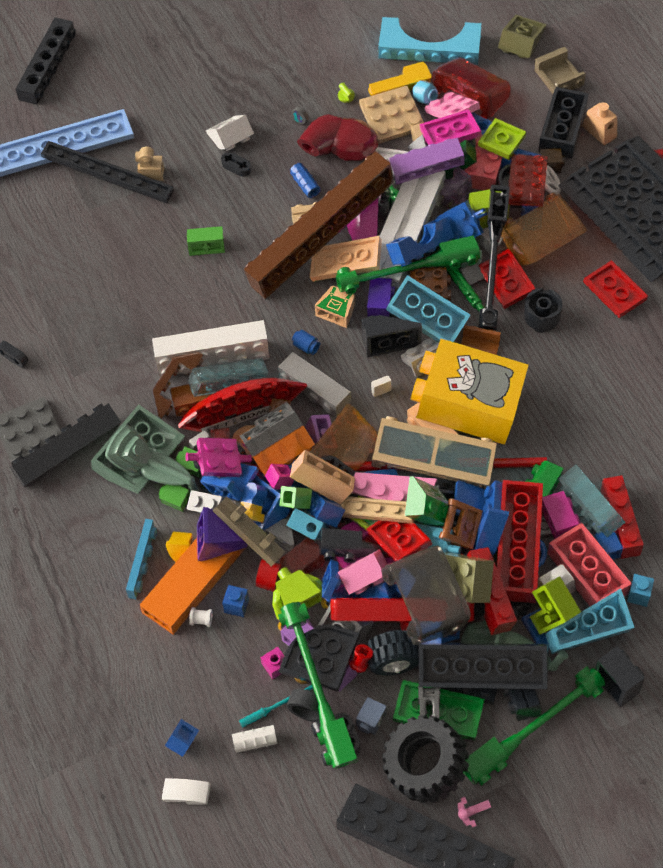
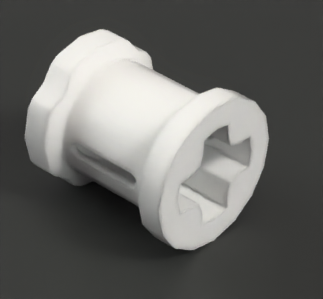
M192 607L189 624H202L211 627L213 610H196V608Z

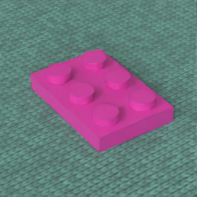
M469 109L420 124V130L428 145L441 143L447 139L457 137L459 143L464 140L481 136V130Z

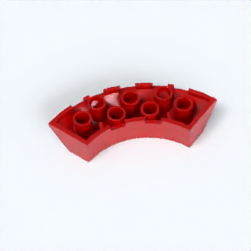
M262 378L241 382L217 391L197 403L185 414L178 426L181 429L202 432V428L225 421L226 416H231L235 413L239 415L251 411L252 407L260 405L263 408L270 405L272 398L292 401L307 387V384L282 378Z

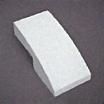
M165 779L162 800L165 802H185L188 805L208 804L211 783L189 779Z

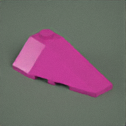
M379 197L347 225L352 241L377 236Z

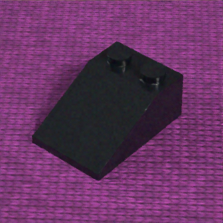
M382 315L363 318L362 340L367 358L408 350L422 343V324Z

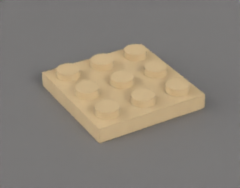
M407 86L359 100V105L367 123L376 131L379 143L409 135L413 125L424 123Z

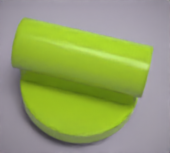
M342 82L339 85L338 99L344 103L353 101L355 98L354 91Z

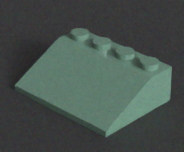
M139 404L116 430L117 432L126 425L131 426L147 442L150 453H161L168 457L185 438V435ZM115 432L91 460L92 470L106 480L139 494L150 479L146 478L140 469L135 473L125 472L105 457L106 449L116 434Z

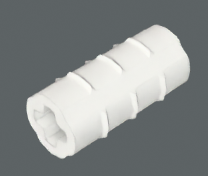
M274 725L232 734L236 753L277 744Z

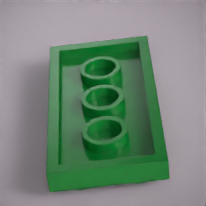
M402 681L393 715L394 722L406 724L408 722L407 719L411 717L418 719L420 715V705L418 704L419 683ZM440 689L439 719L446 721L461 738L475 741L485 699ZM427 705V706H426V711L428 712V715H427L428 718H429V716L432 715V706H431V705Z

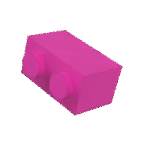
M564 491L542 497V513L554 540L580 524L578 515L574 514L572 510L571 499L566 497Z

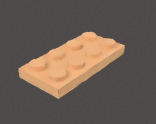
M380 236L324 246L312 257L310 279L318 281L336 278L337 271L343 267H349L351 271L355 270L357 274L379 270L382 239Z

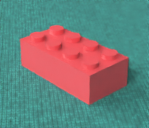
M583 523L549 543L548 555L557 566L564 565L575 581L576 590L590 607L620 588L624 597L629 594L632 583Z

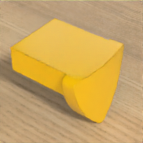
M173 531L169 541L166 542L167 551L175 563L191 545L192 533Z

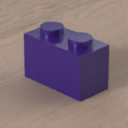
M376 278L370 280L367 317L378 315L390 317V312L386 309L391 301V297L395 295V286H392V279Z

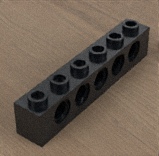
M56 17L53 19L16 87L19 101L37 105L39 100L43 98L44 91L49 86L53 74L56 73L59 63L62 62L64 53L69 49L71 40L76 36L73 21Z

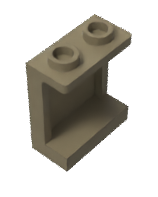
M565 47L535 60L534 71L552 94L555 87L573 90L580 88L585 83V72L579 73L567 58L568 50Z

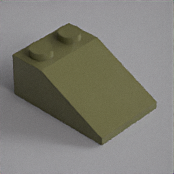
M515 15L503 28L498 48L502 49L505 53L517 54L520 58H530L547 24Z

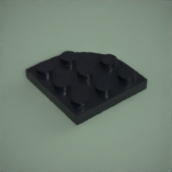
M335 625L315 626V629L305 632L304 635L321 686L338 692L360 638V633ZM296 637L285 653L279 673L311 683Z

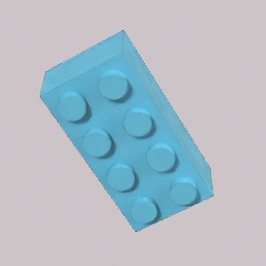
M408 275L386 309L400 319L421 323L422 333L438 343L440 338L454 342L470 317L469 313Z

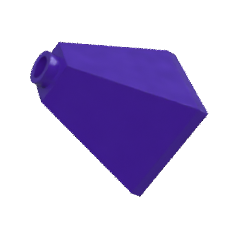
M203 507L197 523L198 561H205L248 546L242 538L213 512V509Z

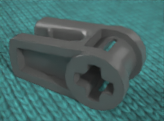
M418 685L420 715L427 716L426 706L431 705L432 716L439 718L440 687L423 688Z

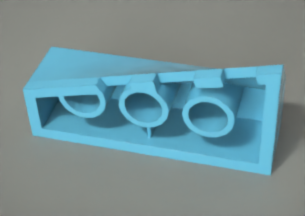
M620 588L572 619L550 630L545 635L551 653L554 654L560 650L565 651L623 634L635 627Z

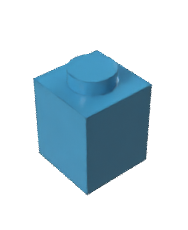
M634 574L627 602L647 607L654 579Z

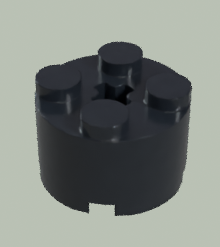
M537 288L531 291L525 301L524 319L526 323L539 333L556 327L560 322L562 313L561 296L551 289L548 291L543 290V288Z

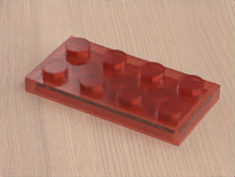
M512 154L508 205L544 206L548 156Z

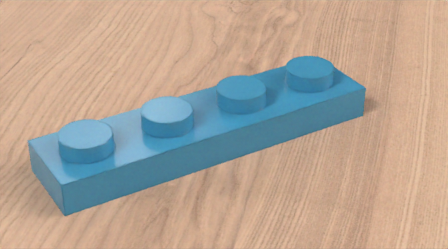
M145 519L127 583L126 592L128 598L137 599L138 593L142 591L143 581L141 580L143 575L147 573V558L152 555V540H155L157 536V528H155L154 521L151 519Z

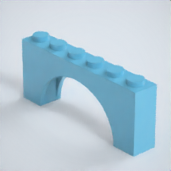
M382 17L378 56L382 59L478 65L482 23L465 22L462 31L449 40L423 42L408 36L401 29L399 18Z

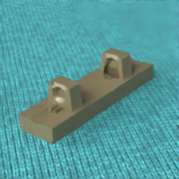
M226 496L213 512L270 566L275 564L285 552L274 541L276 537L271 532L267 535L245 514L247 509L243 505L238 507Z

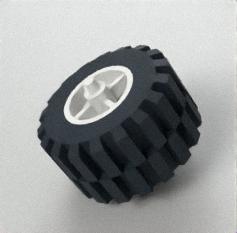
M403 630L389 631L373 637L366 643L373 651V656L368 661L371 672L376 675H398L408 672L419 665V645L417 636L413 632Z

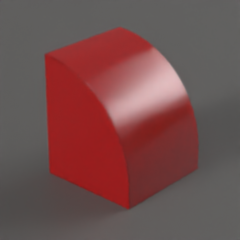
M261 559L257 572L256 587L274 592L277 589L276 582L280 580L278 572L281 570V565L275 563L270 566L265 560Z

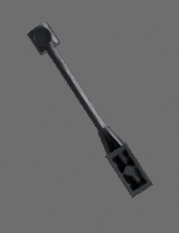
M491 185L487 225L491 248L486 308L480 309L478 328L486 330H497L498 311L493 309L498 243L507 222L510 186Z
M322 528L319 536V555L324 556L325 561L336 560V557H344L346 563H354L356 558L366 557L379 549L382 554L388 555L378 544L362 540V531ZM461 547L460 554L467 556L471 549L468 550Z

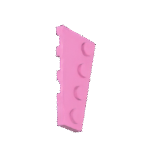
M355 472L352 494L370 499L407 501L409 476ZM415 477L436 486L437 479Z

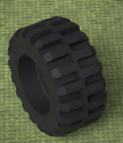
M419 715L418 719L411 717L407 719L408 722L406 724L400 723L397 726L399 729L396 732L392 731L389 735L391 739L389 742L386 741L384 746L386 753L382 754V760L386 763L383 765V769L387 774V779L403 795L413 801L417 800L419 803H427L428 800L434 803L439 801V797L443 799L449 797L448 793L450 791L455 792L459 788L457 784L459 781H464L466 776L463 773L468 770L469 764L465 760L469 759V753L465 749L466 744L464 740L446 721L432 715L429 718L426 715ZM439 743L441 755L437 765L424 775H412L411 760L415 752L426 744Z

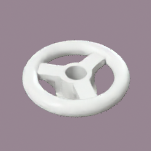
M540 164L537 167V187L541 191L546 190L552 195H558L561 192L558 186L560 184L558 176L551 167L546 164Z

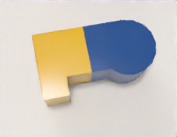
M253 482L245 486L240 505L247 509L245 514L251 520L263 523L265 515L261 514L263 501L267 497V488Z

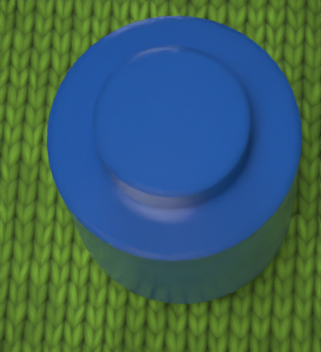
M304 330L296 331L292 337L293 346L307 354L314 355L321 344L318 338Z

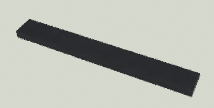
M51 141L47 142L41 152L42 158L166 204L174 191V187Z

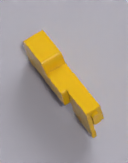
M419 62L403 67V75L369 84L368 91L370 96L407 86L409 91H412L414 85L421 80L431 83L432 76L427 65L424 62Z

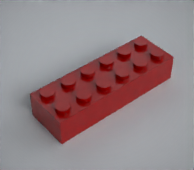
M503 480L501 510L509 511V516L498 544L496 568L509 601L536 602L532 591L538 587L543 483Z

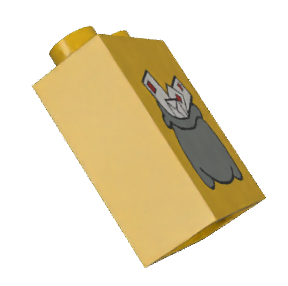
M440 338L436 353L426 350L419 372L429 375L427 381L417 378L410 400L420 403L416 418L477 437L489 438L494 442L505 445L515 417L528 364Z

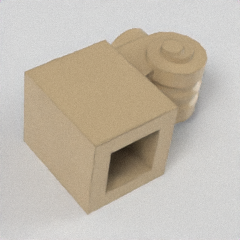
M142 147L139 152L136 151L135 160L139 162L138 173L157 181H163V157L153 156L154 150L151 147Z

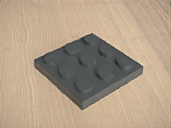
M45 396L0 414V439L12 465H14L12 461L22 455L23 458L28 456L31 448L39 445V447L45 445L46 442L44 440L54 434L57 437L62 434Z

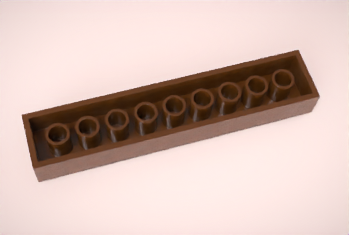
M376 151L372 155L367 156L363 163L355 167L346 178L340 180L334 189L328 191L325 197L316 202L307 213L300 216L296 223L289 226L286 232L277 237L267 249L262 250L258 257L246 265L244 271L250 286L264 299L271 295L395 183L391 163Z

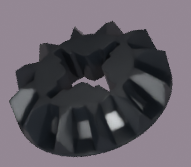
M384 192L381 195L380 213L381 218L387 220L392 209V197L389 195V192Z

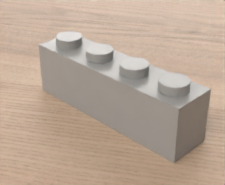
M294 352L278 366L279 378L306 383L307 387L301 393L308 396L311 402L322 406L327 413H332L337 417L351 402V392Z

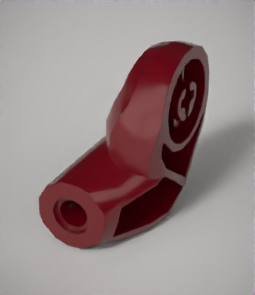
M330 114L314 120L297 140L299 147L310 155L322 156L333 153L339 159L346 161L365 159L375 152L379 143L376 131L364 121Z

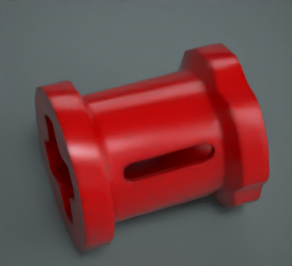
M360 644L355 647V655L349 665L352 670L363 673L368 667V660L372 658L373 651L369 646Z

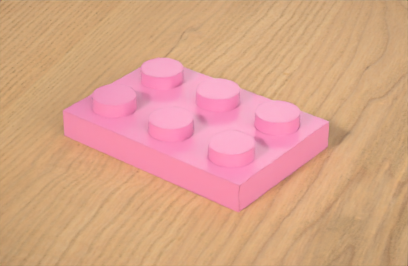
M449 92L443 98L431 101L424 108L427 114L442 118L468 109L472 113L480 109L479 102Z

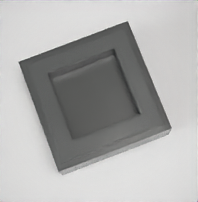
M477 263L460 270V273L470 286L484 279Z

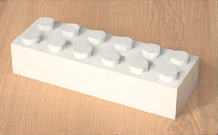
M264 320L152 339L159 377L162 376L173 357L199 351L203 353L202 358L204 359L200 368L197 369L195 367L192 371L180 363L181 369L177 374H189L195 371H207L213 368H225L231 365H243L249 362H261L269 359Z

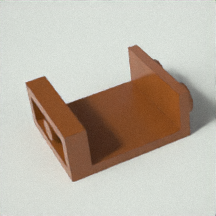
M464 325L461 345L497 355L501 332Z

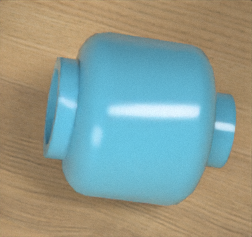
M425 80L417 82L412 89L414 100L425 105H429L431 101L436 100L438 97L436 85Z

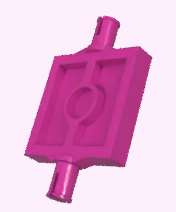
M198 438L197 453H186L185 457L186 461L198 462L201 467L202 476L240 477L242 474L240 463H251L252 461L251 455H240L236 439Z

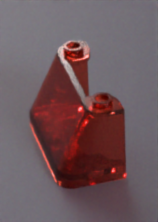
M457 57L438 66L432 73V83L436 85L438 95L442 91L446 93L451 89L466 98L479 102L482 111L481 117L485 119H490L511 95V87L508 81L474 65L464 58Z

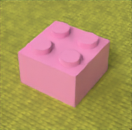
M379 549L346 566L338 574L349 594L355 592L358 595L366 591L370 587L369 584L373 583L375 586L385 581L391 569Z

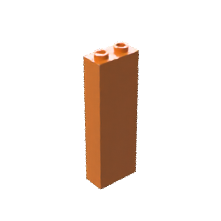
M196 538L141 602L140 608L142 613L174 635L190 616L191 608H196L245 548L205 561H198Z

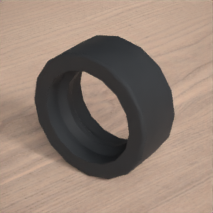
M294 689L288 700L287 709L301 719L311 722L320 720L319 704L315 692L306 689Z

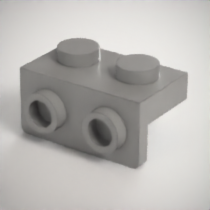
M432 338L426 339L420 345L410 348L400 355L402 361L412 368L415 377L424 374L419 371L425 351L436 353L439 343Z

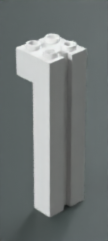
M445 171L402 183L380 234L382 245L379 270L401 265H393L386 246L387 243L407 236H411L417 243L420 242L423 236V225L428 223L435 205L439 207L446 191ZM408 271L380 278L392 279V286L399 288Z

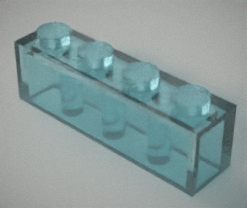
M263 358L193 368L188 383L195 397L214 394L217 391L241 382L267 378L269 372Z
M574 465L558 479L563 485L560 487L561 490L565 492L567 497L571 494L573 497L571 502L577 509L580 507L583 509L580 513L587 521L592 520L594 522L591 526L598 534L602 532L606 537H609L626 523L577 465Z

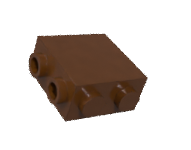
M434 267L410 270V275L408 276L446 300L451 301V290H447V286H450L451 283L450 275H447V268Z

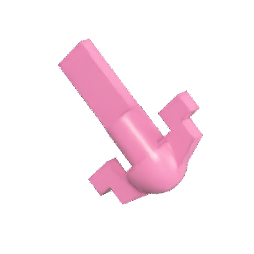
M465 797L460 799V803H457L459 818L466 826L471 825V827H475L476 823L474 820L470 821V816L491 808L489 800L466 809L464 807V804L467 803Z

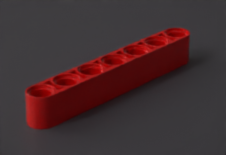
M331 598L330 620L474 621V603L452 598Z

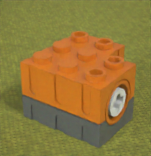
M287 401L254 421L256 426L240 435L264 476L271 464L289 465L304 450L310 452L312 446L315 445L299 417Z

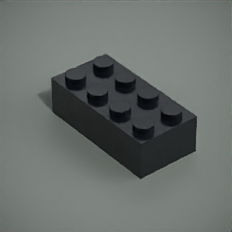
M555 87L540 136L538 152H540V149H561L562 156L573 158L588 105L589 93Z

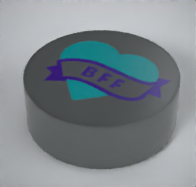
M296 107L291 112V117L296 123L304 124L308 120V113L305 109Z

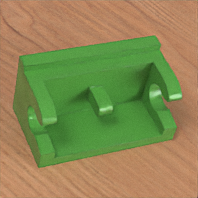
M222 226L187 229L189 256L225 253Z

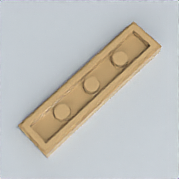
M347 497L341 504L345 509L342 517L414 524L413 519L405 516L406 501Z

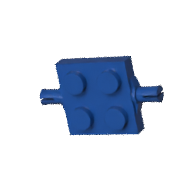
M467 200L436 218L448 217L454 238L448 240L451 241L472 235L477 237L483 234L484 231L479 219L486 216L487 212L481 214L486 211L485 208L475 212Z

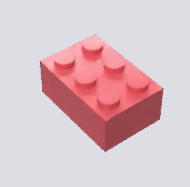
M481 134L480 137L475 138L477 163L461 172V186L489 190L491 185H497L503 157L478 146V141L483 136Z

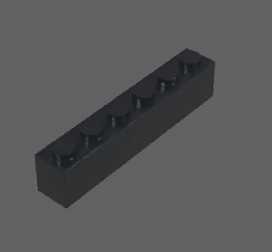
M102 403L92 409L94 413L88 416L85 413L76 419L78 423L74 426L68 424L62 428V434L57 437L54 434L44 440L46 444L42 447L36 445L29 450L30 454L25 458L21 455L13 460L14 465L10 468L21 485L25 486L121 423L110 404L108 403L105 406Z

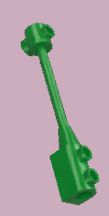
M474 235L439 243V251L406 266L398 265L357 275L356 271H351L349 267L340 268L337 271L336 282L340 292L346 291L348 295H352L359 288V282L422 267L450 266L452 270H455L462 263L467 262L470 266L475 265L478 259H480V249Z
M543 461L541 465H534L531 472L534 477L532 480L527 478L525 482L543 483L542 497L551 495L562 478L564 468L549 461ZM497 551L493 556L495 565L497 564Z
M289 603L281 608L282 613L278 614L281 626L286 625L287 629H294L319 704L321 732L317 733L321 746L326 745L327 753H324L327 766L332 765L333 769H338L358 762L345 720L344 718L336 720L331 706L326 701L302 626L307 623L306 620L310 619L305 603Z
M585 667L574 676L577 679L575 681L577 688L524 729L500 743L493 737L473 752L469 759L465 760L469 764L468 770L464 771L468 780L474 785L479 782L482 786L491 779L489 775L491 772L496 770L499 773L508 766L506 761L523 739L582 694L587 698L592 695L595 699L604 692L602 687L605 685V681L600 673L593 668Z

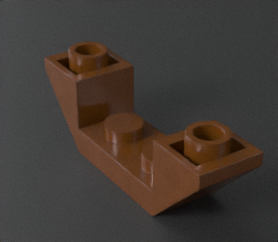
M202 352L173 357L154 386L153 394L158 416L161 419L164 415L168 416L173 409V406H171L172 400L161 394V391L166 392L171 384L169 379L172 375L176 376L181 369L180 363L192 371L195 367L199 369L204 361Z

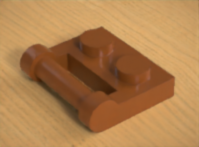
M449 499L447 504L449 509L439 539L468 550L473 549L483 511L458 500ZM459 509L460 514L457 521L454 535H452L450 533L453 521L455 518L456 510Z

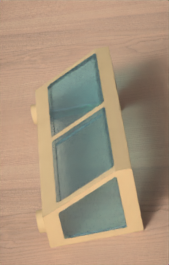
M389 416L386 419H381L372 458V467L381 468V466L387 464L389 469L393 467L455 482L460 480L471 485L474 484V486L486 489L489 486L497 443H493V440L489 438H481L479 440L398 422L397 418Z

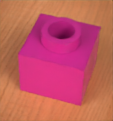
M271 464L265 475L272 488L280 490L281 486H292L294 479L290 477L291 470L288 465Z
M276 647L260 657L263 667L272 679L281 675L279 668L284 658L279 647Z

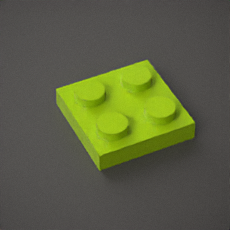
M495 118L478 141V146L509 160L526 137V131Z

